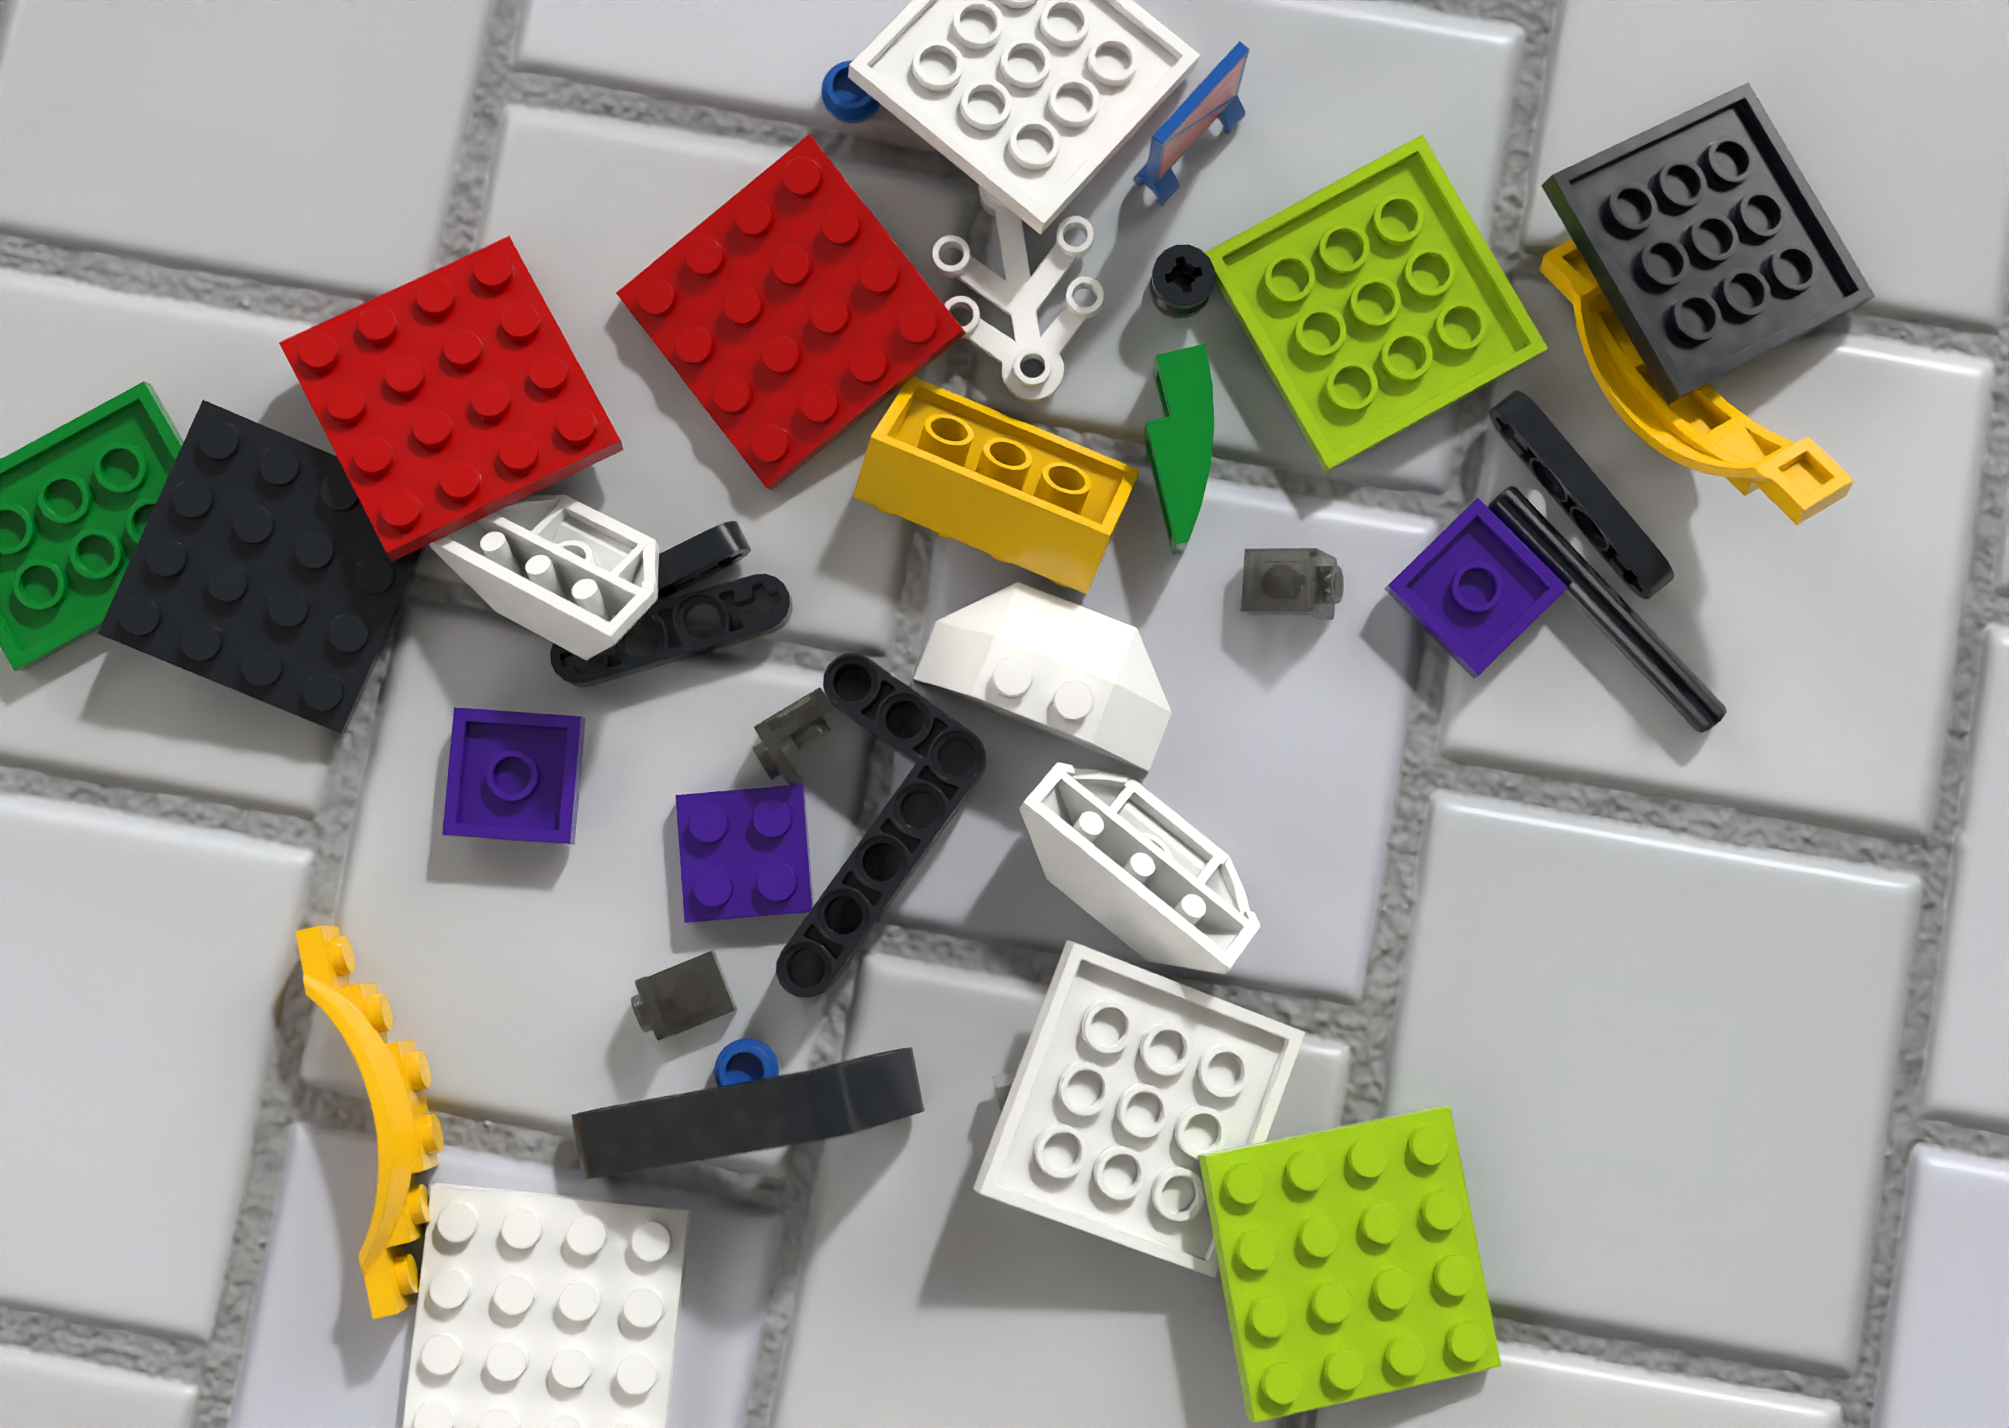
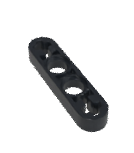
M1514 390L1489 410L1491 422L1500 436L1630 590L1643 599H1650L1674 579L1673 569L1662 552L1530 397L1519 390Z
M765 573L750 575L653 604L635 622V624L641 622L653 624L659 632L658 646L653 653L647 656L637 657L628 652L625 646V633L613 645L617 656L621 660V663L612 666V657L604 654L588 660L589 671L581 674L580 670L575 666L566 665L565 658L571 657L574 654L553 643L550 651L551 665L555 673L569 684L579 687L594 686L771 634L783 628L790 620L793 610L792 597L785 584L777 577ZM759 588H765L770 596L780 595L781 603H777L771 608L773 617L762 620L756 611L737 615L744 626L741 629L732 631V615L723 602L724 597L734 595V604L738 608L753 603L755 601L754 591ZM707 604L713 606L720 614V625L715 634L706 639H697L689 635L686 630L685 620L690 610L698 605Z

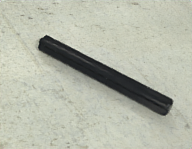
M1510 486L1504 489L1490 502L1488 508L1568 587L1564 593L1697 732H1706L1722 720L1727 713L1725 705L1516 487Z

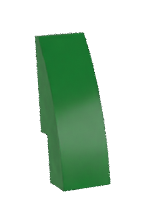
M1206 344L1158 354L1155 356L1152 369L1164 418L1147 421L1143 432V439L1172 555L1183 553L1187 547L1202 506L1211 467L1214 405L1213 384Z

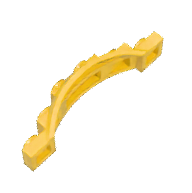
M1571 239L1543 255L1539 271L1573 304L1576 319L1575 328L1578 330L1583 351L1591 371L1603 394L1630 429L1648 445L1685 467L1705 474L1725 477L1744 496L1759 488L1796 525L1801 524L1846 497L1854 480L1809 436L1795 443L1773 433L1740 412L1709 385L1668 405L1573 240Z
M320 925L298 930L295 933L303 969L306 996L314 1001L331 1019L350 1048L362 1074L374 1116L378 1148L377 1192L371 1223L365 1241L358 1253V1258L365 1279L372 1319L398 1314L415 1304L413 1294L419 1290V1275L413 1256L411 1254L405 1255L403 1244L425 1236V1223L431 1221L428 1210L429 1195L424 1184L417 1185L415 1173L439 1165L437 1153L442 1152L444 1148L442 1128L436 1114L429 1115L424 1089L430 1088L431 1075L424 1052L422 1050L416 1051L414 1039L388 1044L386 1032L391 1031L393 1027L392 1011L387 996L384 993L378 994L376 983L350 985L348 974L355 971V958L348 937L340 935L339 926Z

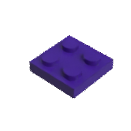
M1477 498L1384 589L1474 679L1568 587Z
M454 707L442 835L575 845L586 719L582 716Z
M803 784L675 795L685 923L810 912L814 906L806 795Z

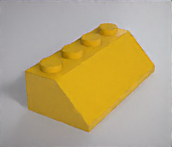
M913 376L904 384L870 437L853 497L873 505L883 513L897 515L931 529L941 537L955 539L984 551L1001 562L1013 563L1044 576L1056 585L1070 587L1088 594L1141 470Z

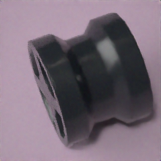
M1189 244L1172 246L1165 249L1157 257L1150 279V296L1154 305L1163 314L1173 318H1188L1198 314L1206 306L1215 281L1214 266L1210 257L1200 248ZM1182 268L1184 272L1188 273L1191 276H1196V278L1190 279L1187 275H1184L1182 272Z

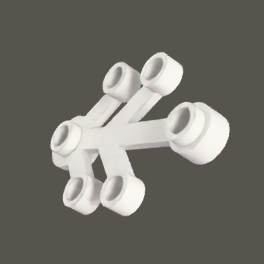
M979 185V198L982 207L988 214L996 217L1005 280L970 255V249L966 241L955 235L944 236L935 243L932 251L933 263L941 275L948 278L956 277L1011 316L1015 341L980 319L979 308L971 298L955 296L949 299L945 306L950 313L957 308H966L972 313L973 318L971 322L966 326H961L967 333L962 338L968 339L1002 364V379L1006 388L1021 400L1040 401L1054 394L1061 385L1064 375V363L1060 355L1084 321L1096 316L1103 306L1104 291L1101 284L1091 277L1076 278L1067 288L1066 307L1040 337L1037 311L1074 261L1090 252L1094 241V230L1090 222L1083 217L1070 216L1065 218L1057 228L1055 245L1032 276H1030L1021 218ZM1070 229H1079L1086 234L1087 239L1080 246H1070L1064 241L1063 236ZM947 248H956L963 253V259L957 265L949 266L940 260V255ZM1080 289H1089L1096 295L1097 300L1089 307H1081L1074 302L1073 296ZM1028 359H1038L1043 363L1045 370L1039 377L1029 378L1020 369L1023 362Z

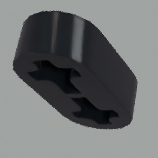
M729 521L719 524L660 553L658 596L655 602L665 599L746 557L751 552V548L738 522Z

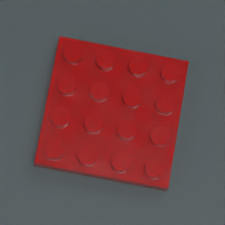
M810 134L616 292L763 485L771 491L967 334Z
M510 236L279 342L392 562L624 450L620 437Z

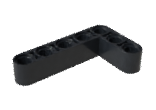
M846 653L838 656L827 666L823 675V688L826 696L839 712L914 764V767L782 949L776 961V975L780 985L788 993L797 997H814L825 993L834 985L979 782L986 768V752L982 741L974 732L871 659L858 653ZM852 669L866 672L871 677V688L864 698L857 701H846L839 697L837 683L845 672ZM901 706H912L923 714V726L915 736L898 738L889 731L888 720L895 709ZM954 742H963L969 745L976 754V762L973 768L961 776H952L946 773L939 764L942 750ZM916 794L930 795L938 804L936 820L925 828H913L907 825L903 818L905 802ZM880 845H889L895 848L901 858L898 873L887 881L872 879L866 870V858L869 852ZM843 897L854 898L860 904L863 911V920L860 926L849 934L836 932L831 927L828 919L831 905L837 899ZM805 949L817 952L825 964V973L822 979L812 987H805L799 984L793 978L791 972V963L794 957Z
M908 1047L862 1056L807 1071L593 1109L572 1114L571 1117L582 1179L584 1180L837 1138L924 1112L913 1048Z

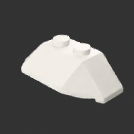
M530 495L429 544L431 549L497 613L584 660H588L615 645L654 604L658 596L659 547L656 540L566 495Z
M1020 582L937 620L913 678L918 683L1146 772H1149L1172 713L1136 627Z
M1057 762L1019 807L1046 879L1146 961L1225 975L1261 927L1255 912L1249 909L1244 887L1230 856L1131 776L1095 769H1074L1073 765Z

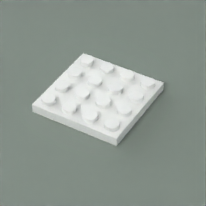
M912 0L849 64L848 78L1041 235L1196 68L1200 55L1133 0Z
M1067 940L973 1189L982 1195L1215 1278L1219 1264L1198 1155L1266 1141L1305 1032Z
M445 1183L431 1185L428 1207L431 1221L426 1224L403 1428H668L692 1208Z

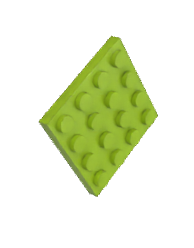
M1423 134L1205 252L1210 257L1214 266L1217 286L1325 474L1535 360L1548 350L1544 340Z
M1436 1106L1198 1155L1247 1419L1256 1423L1502 1366L1450 1106Z

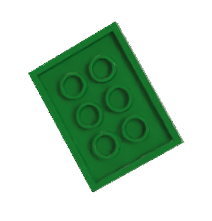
M145 381L139 383L0 459V647L14 671H23L101 627L184 442L150 383Z

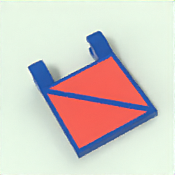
M1241 41L1234 46L1152 136L1148 162L1133 177V181L1139 187L1143 184L1146 185L1156 195V201L1161 206L1180 187L1171 167L1216 118L1222 123V130L1229 134L1246 114L1238 97V92L1250 49Z

